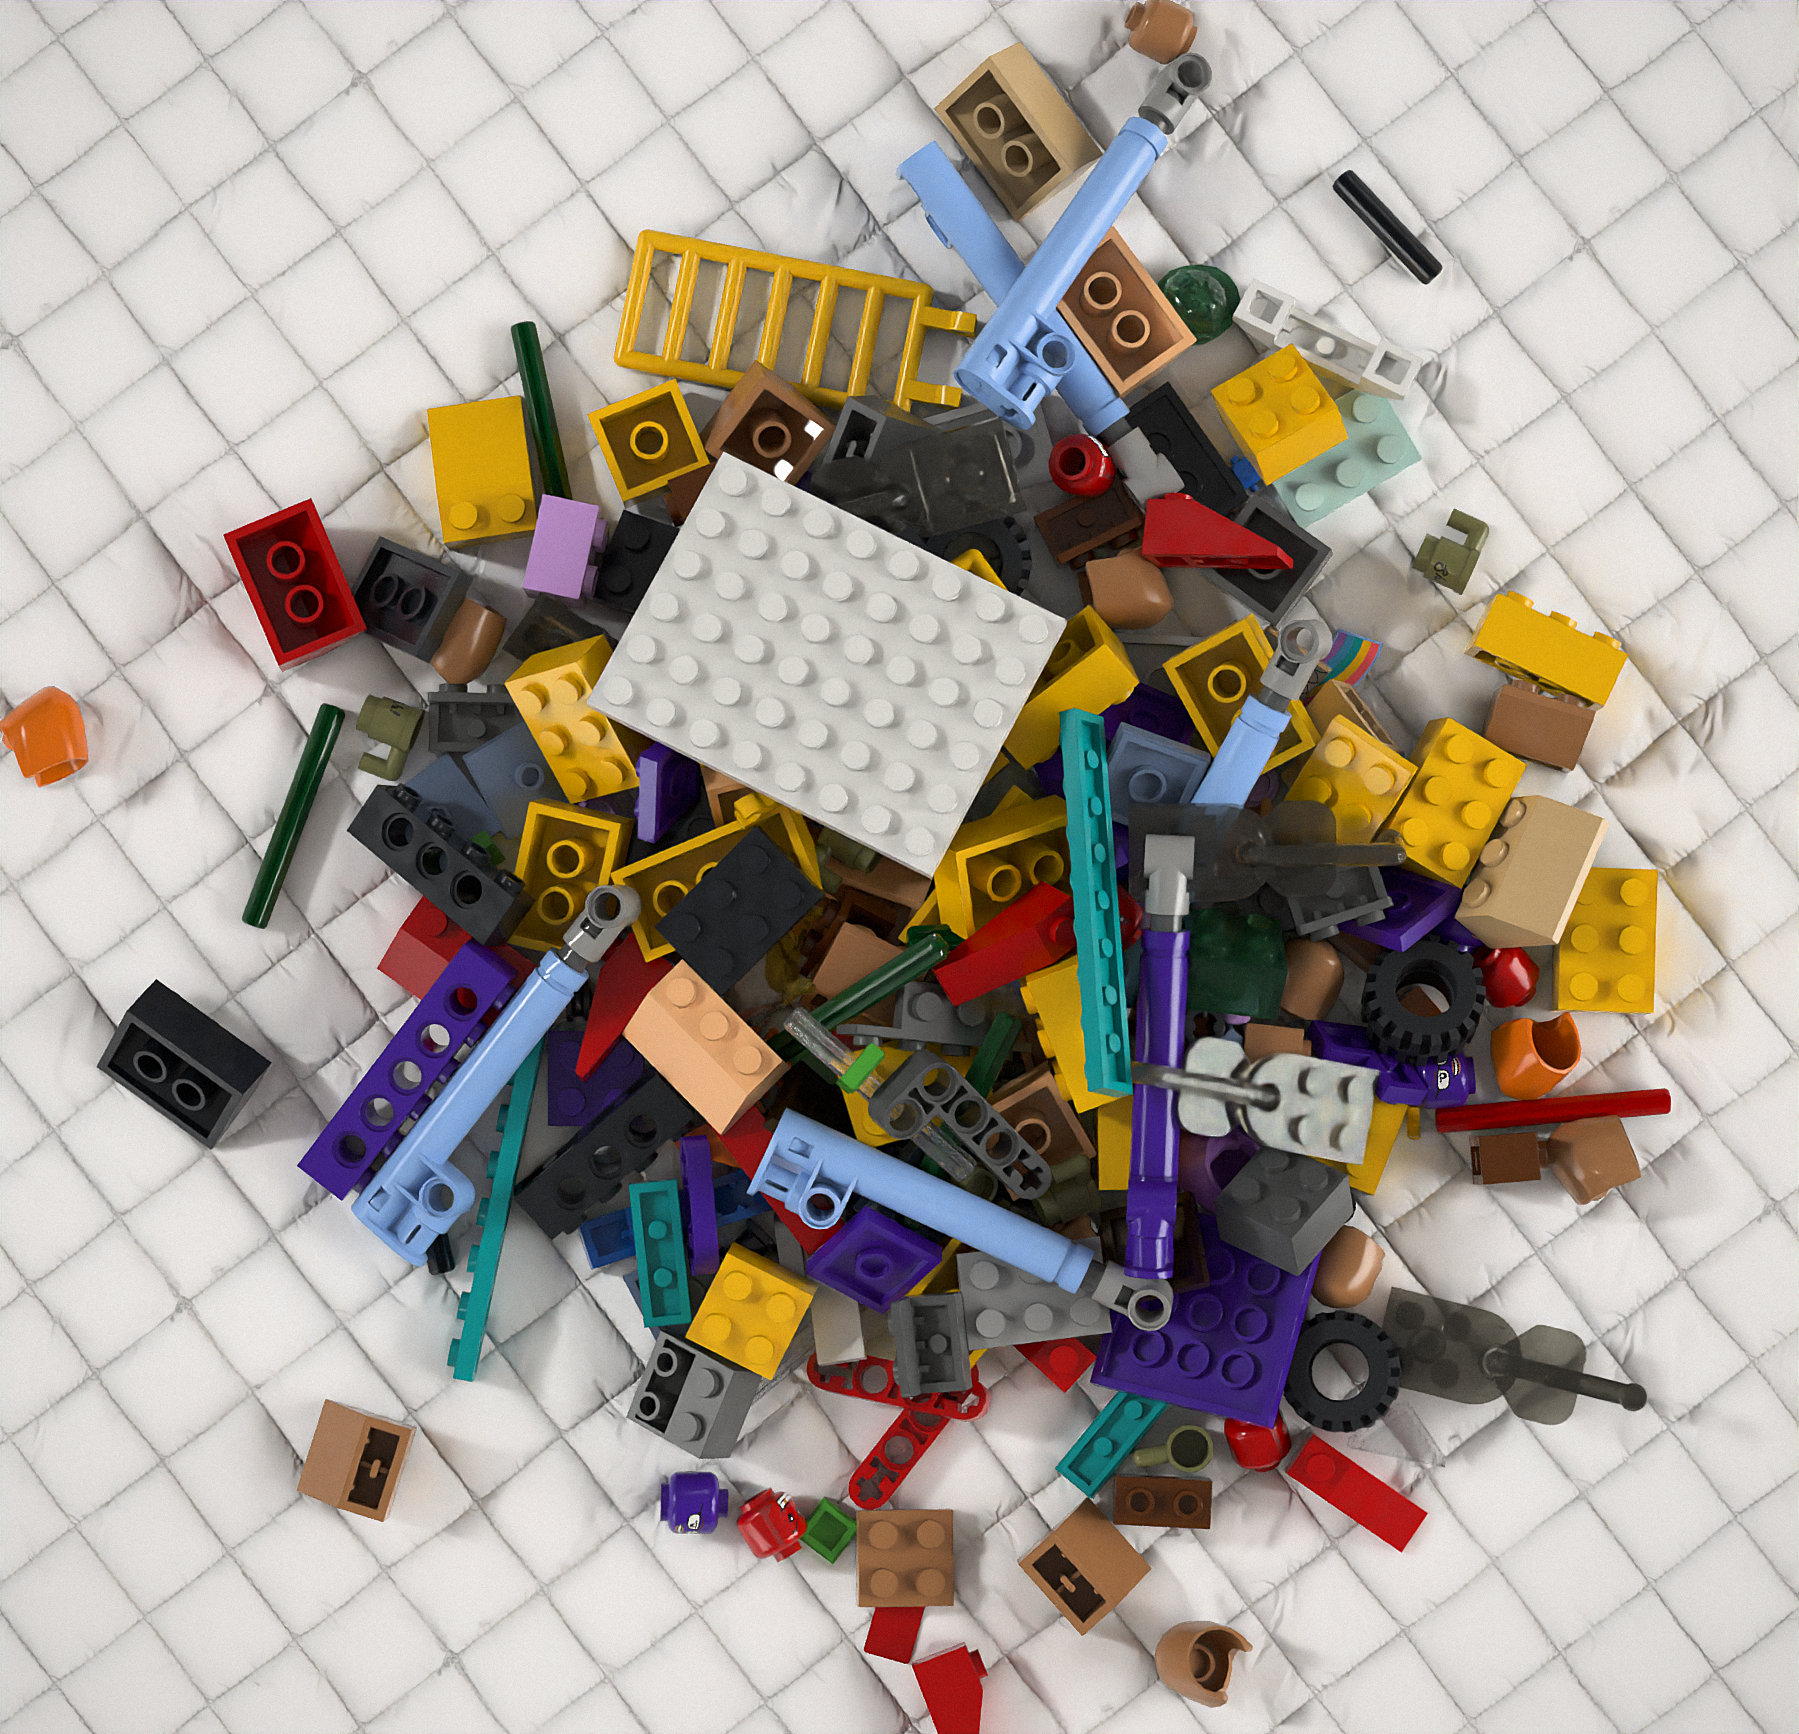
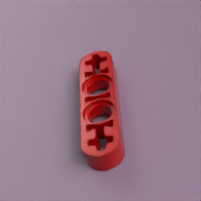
M816 1351L807 1362L806 1373L809 1381L815 1387L833 1394L962 1422H974L981 1419L987 1413L990 1406V1395L987 1388L973 1378L972 1394L979 1398L977 1406L970 1405L967 1413H962V1405L952 1400L944 1399L945 1408H938L943 1399L944 1392H934L932 1397L924 1403H915L910 1397L902 1398L900 1386L894 1380V1361L867 1355L866 1360L858 1362L854 1371L852 1362L835 1364L842 1369L853 1371L852 1389L846 1388L850 1382L848 1378L837 1375L831 1376L829 1383H824L825 1376L818 1372L819 1365ZM874 1366L882 1367L888 1376L887 1385L878 1393H869L864 1388L863 1376L869 1368ZM964 1390V1391H950V1392L958 1393V1394H965L967 1390Z
M975 1363L971 1368V1378L979 1381V1370ZM972 1388L968 1389L965 1394L949 1392V1394L958 1397L955 1402L962 1405L972 1393ZM921 1393L911 1399L913 1402L918 1403L923 1399L931 1398L933 1393ZM944 1397L940 1403L942 1409L945 1408ZM903 1409L855 1470L849 1481L848 1492L856 1506L866 1510H874L884 1505L951 1419L941 1417L940 1421L935 1425L924 1426L917 1421L914 1414L915 1411ZM896 1436L907 1438L913 1446L911 1458L902 1464L890 1461L885 1453L887 1442ZM877 1456L886 1468L899 1473L894 1481H891L886 1474L878 1485L880 1491L883 1492L878 1499L874 1496H869L866 1500H863L859 1497L861 1487L857 1481L861 1477L869 1480L875 1475L879 1468L870 1465V1463Z

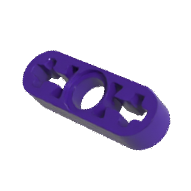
M706 1135L685 1136L680 1138L679 1151L689 1266L693 1276L716 1274L719 1270V1250L710 1146Z

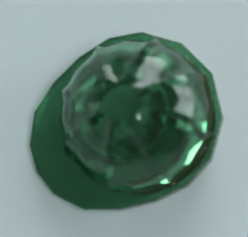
M1207 265L1183 266L1169 271L1157 283L1159 289L1197 339L1192 346H1202L1215 340L1233 324V314L1241 301L1238 288L1230 276L1217 267Z

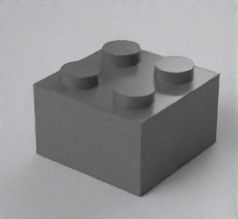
M1253 494L1234 522L1279 546L1293 559V569L1200 568L1198 572L1201 577L1276 630H1279L1333 556V551L1260 497Z
M1272 1139L1264 1143L1213 1201L1220 1240L1296 1276H1299L1354 1213L1347 1174Z

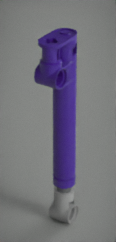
M1146 834L1144 878H1149V889L1145 893V912L1150 913L1151 916L1150 927L1141 929L1140 947L1143 948V953L1140 954L1126 1216L1128 1235L1124 1263V1274L1126 1276L1141 1279H1167L1173 1277V1231L1176 1221L1189 956L1186 953L1189 950L1190 931L1182 929V915L1189 914L1190 892L1186 891L1187 880H1193L1195 836Z

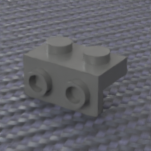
M444 683L439 684V692H428V703L430 704L428 751L431 753H468L524 721L504 684L487 685L486 693L468 692V685Z
M1373 852L1280 882L1297 936L1309 933L1312 942L1339 934L1337 924L1351 919L1356 920L1358 927L1385 919L1383 909L1393 906L1391 896H1387Z
M962 1292L908 1295L891 1302L887 1325L891 1337L895 1339L897 1357L893 1363V1376L896 1384L900 1386L902 1398L914 1397L921 1393L964 1391L972 1388Z

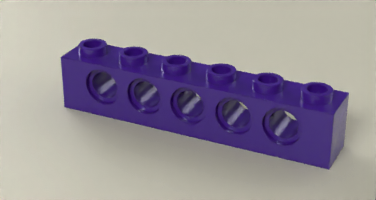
M473 937L463 944L298 1163L297 1167L341 1201L353 1190L360 1195L377 1173L371 1166L381 1154L388 1159L405 1137L399 1130L406 1120L411 1118L416 1122L433 1101L427 1093L434 1083L438 1081L444 1085L459 1067L461 1062L454 1057L462 1046L466 1044L472 1048L487 1030L489 1025L482 1020L490 1009L494 1007L500 1011L515 993L517 988L510 983L519 971ZM458 988H469L475 993L477 997L476 1008H467L460 1003L457 995ZM437 1024L447 1030L449 1034L448 1045H439L433 1041L430 1036L431 1025ZM409 1061L419 1067L421 1071L420 1082L410 1081L404 1076L402 1072L403 1062ZM376 1098L385 1099L392 1105L393 1118H384L376 1112L374 1106ZM348 1135H355L363 1140L366 1147L365 1155L355 1154L349 1149L347 1145Z

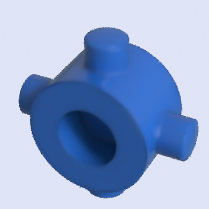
M1238 455L1233 456L1230 459L1232 466L1229 467L1245 491L1248 488L1251 493L1259 489L1257 482L1261 479L1252 464L1245 457L1240 459Z

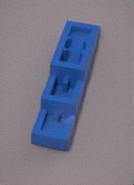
M743 1169L713 1179L717 1228L773 1210L760 1191H757L754 1196L747 1194L752 1181ZM683 1189L678 1190L683 1239H686ZM631 1206L585 1221L577 1228L591 1270L636 1255Z

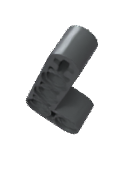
M921 1050L910 1055L882 1083L869 1100L868 1112L872 1121L895 1139L905 1140L914 1137L936 1116L1001 1183L1021 1198L1029 1200L1039 1198L1050 1187L1052 1173L1043 1158L953 1066L932 1051ZM937 1068L938 1074L934 1082L924 1086L923 1081L926 1074L930 1070ZM968 1100L969 1105L966 1112L962 1116L955 1118L954 1114L958 1105ZM903 1103L904 1109L900 1117L889 1121L891 1110L896 1105ZM999 1132V1140L996 1145L986 1149L985 1146L988 1138L992 1134ZM1016 1159L1023 1164L1026 1170L1023 1176L1010 1165Z

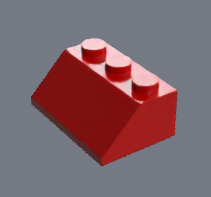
M312 498L223 534L282 672L325 655L367 631Z
M422 896L400 927L377 969L422 1000L463 944L470 940L472 936L425 896ZM507 944L505 946H487L519 971L510 983L517 988L512 995L513 997L538 966ZM458 988L457 995L460 1003L467 1008H476L477 997L475 993L469 988ZM509 1001L500 1011L492 1007L482 1021L490 1027Z

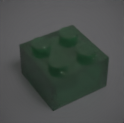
M1214 908L1189 909V914L1184 915L1182 929L1190 931L1189 950L1186 953L1189 956L1186 1009L1277 1020L1288 973L1280 920L1271 919L1261 914H1251L1248 916L1227 914Z

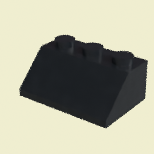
M156 979L126 1011L96 1067L212 1150L254 1094L272 1062Z

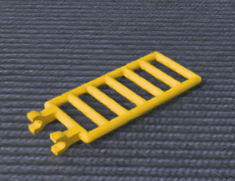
M645 229L639 233L613 356L617 366L733 389L745 372L726 368L747 268L775 273L757 357L758 362L773 372L793 277L821 282L801 382L787 381L814 405L842 411L848 396H865L885 296L890 295L913 300L894 399L893 401H885L909 413L912 402L950 411L960 408L963 396L962 388L917 381L927 328L974 339L978 321L977 314L932 307L934 290L929 284ZM654 250L682 255L662 356L634 351ZM701 259L728 264L708 365L680 360ZM839 286L867 291L847 392L819 387Z

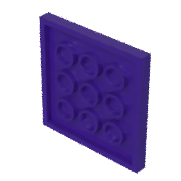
M1198 1212L1211 1286L1173 1295L1172 1309L1168 1322L1160 1329L1154 1331L1139 1329L1131 1322L1128 1316L1110 1308L1112 1332L1103 1333L1090 1383L1098 1387L1273 1430L1322 1250L1299 1276H1296L1220 1240L1216 1216ZM1160 1299L1139 1303L1142 1308L1148 1311H1156L1163 1306Z

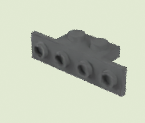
M911 981L896 991L893 1028L863 1024L837 1025L836 1034L854 1036L853 1045L867 1047L872 1042L878 1048H881L882 1040L898 1041L897 1050L917 1052L926 1050V1044L941 1046V1055L969 1057L970 1049L979 1050L989 1031L993 990L963 1004L954 1006L949 1001L940 984ZM1016 1041L1005 1062H1013V1053H1031L1032 1043Z

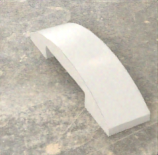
M1255 278L1252 279L1232 317V320L1242 329L1275 352L1293 343L1311 370L1329 380L1375 396L1404 400L1424 361L1423 358L1383 339L1380 340L1378 346L1294 307L1295 297Z

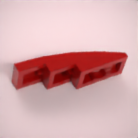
M756 1104L723 1136L708 1122L751 1181L773 1137V1134L763 1126L766 1117ZM760 1192L808 1255L825 1244L846 1224L840 1216L835 1225L828 1229L819 1230L811 1228L803 1222L798 1214L785 1209L784 1202ZM819 1193L811 1196V1202L818 1209L830 1210L833 1208L824 1194Z

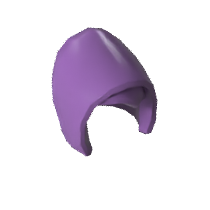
M1200 1123L1180 1128L1177 1186L1183 1192L1190 1190L1195 1196L1196 1203L1212 1214H1215L1213 1201L1256 1154L1260 1147L1242 1129L1229 1123Z

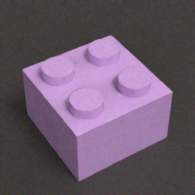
M546 494L542 495L522 587L528 597L584 609L586 598L594 599L592 596H594L599 576L598 567L593 566L596 552H605L610 525H607L608 520L603 519L604 517L599 506Z

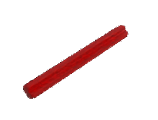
M1661 1088L1463 1105L1456 1108L1436 1109L1435 1126L1437 1132L1448 1133L1567 1123L1581 1118L1618 1115L1619 1118L1662 1115L1671 1112V1096L1668 1089Z

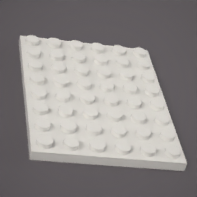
M723 452L586 703L589 708L932 879L1062 635L1067 622L1066 619Z

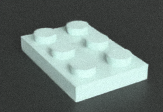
M1353 389L1336 399L1334 402L1338 406L1348 439L1271 483L1290 518L1303 529L1309 527L1423 459L1387 398Z

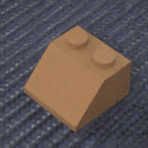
M754 360L699 433L706 452L719 460L722 453L725 452L795 486L831 439L837 425L793 385L757 360Z

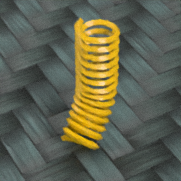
M1406 1104L1408 1106L1406 1111L1407 1137L1412 1140H1418L1421 1138L1420 1106Z

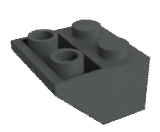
M875 395L848 396L814 484L853 504L913 522L918 521L952 434Z
M661 1330L626 1418L698 1459L730 1458L763 1376L685 1338V1336Z

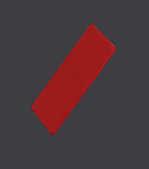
M925 1606L875 1607L864 1652L908 1664Z

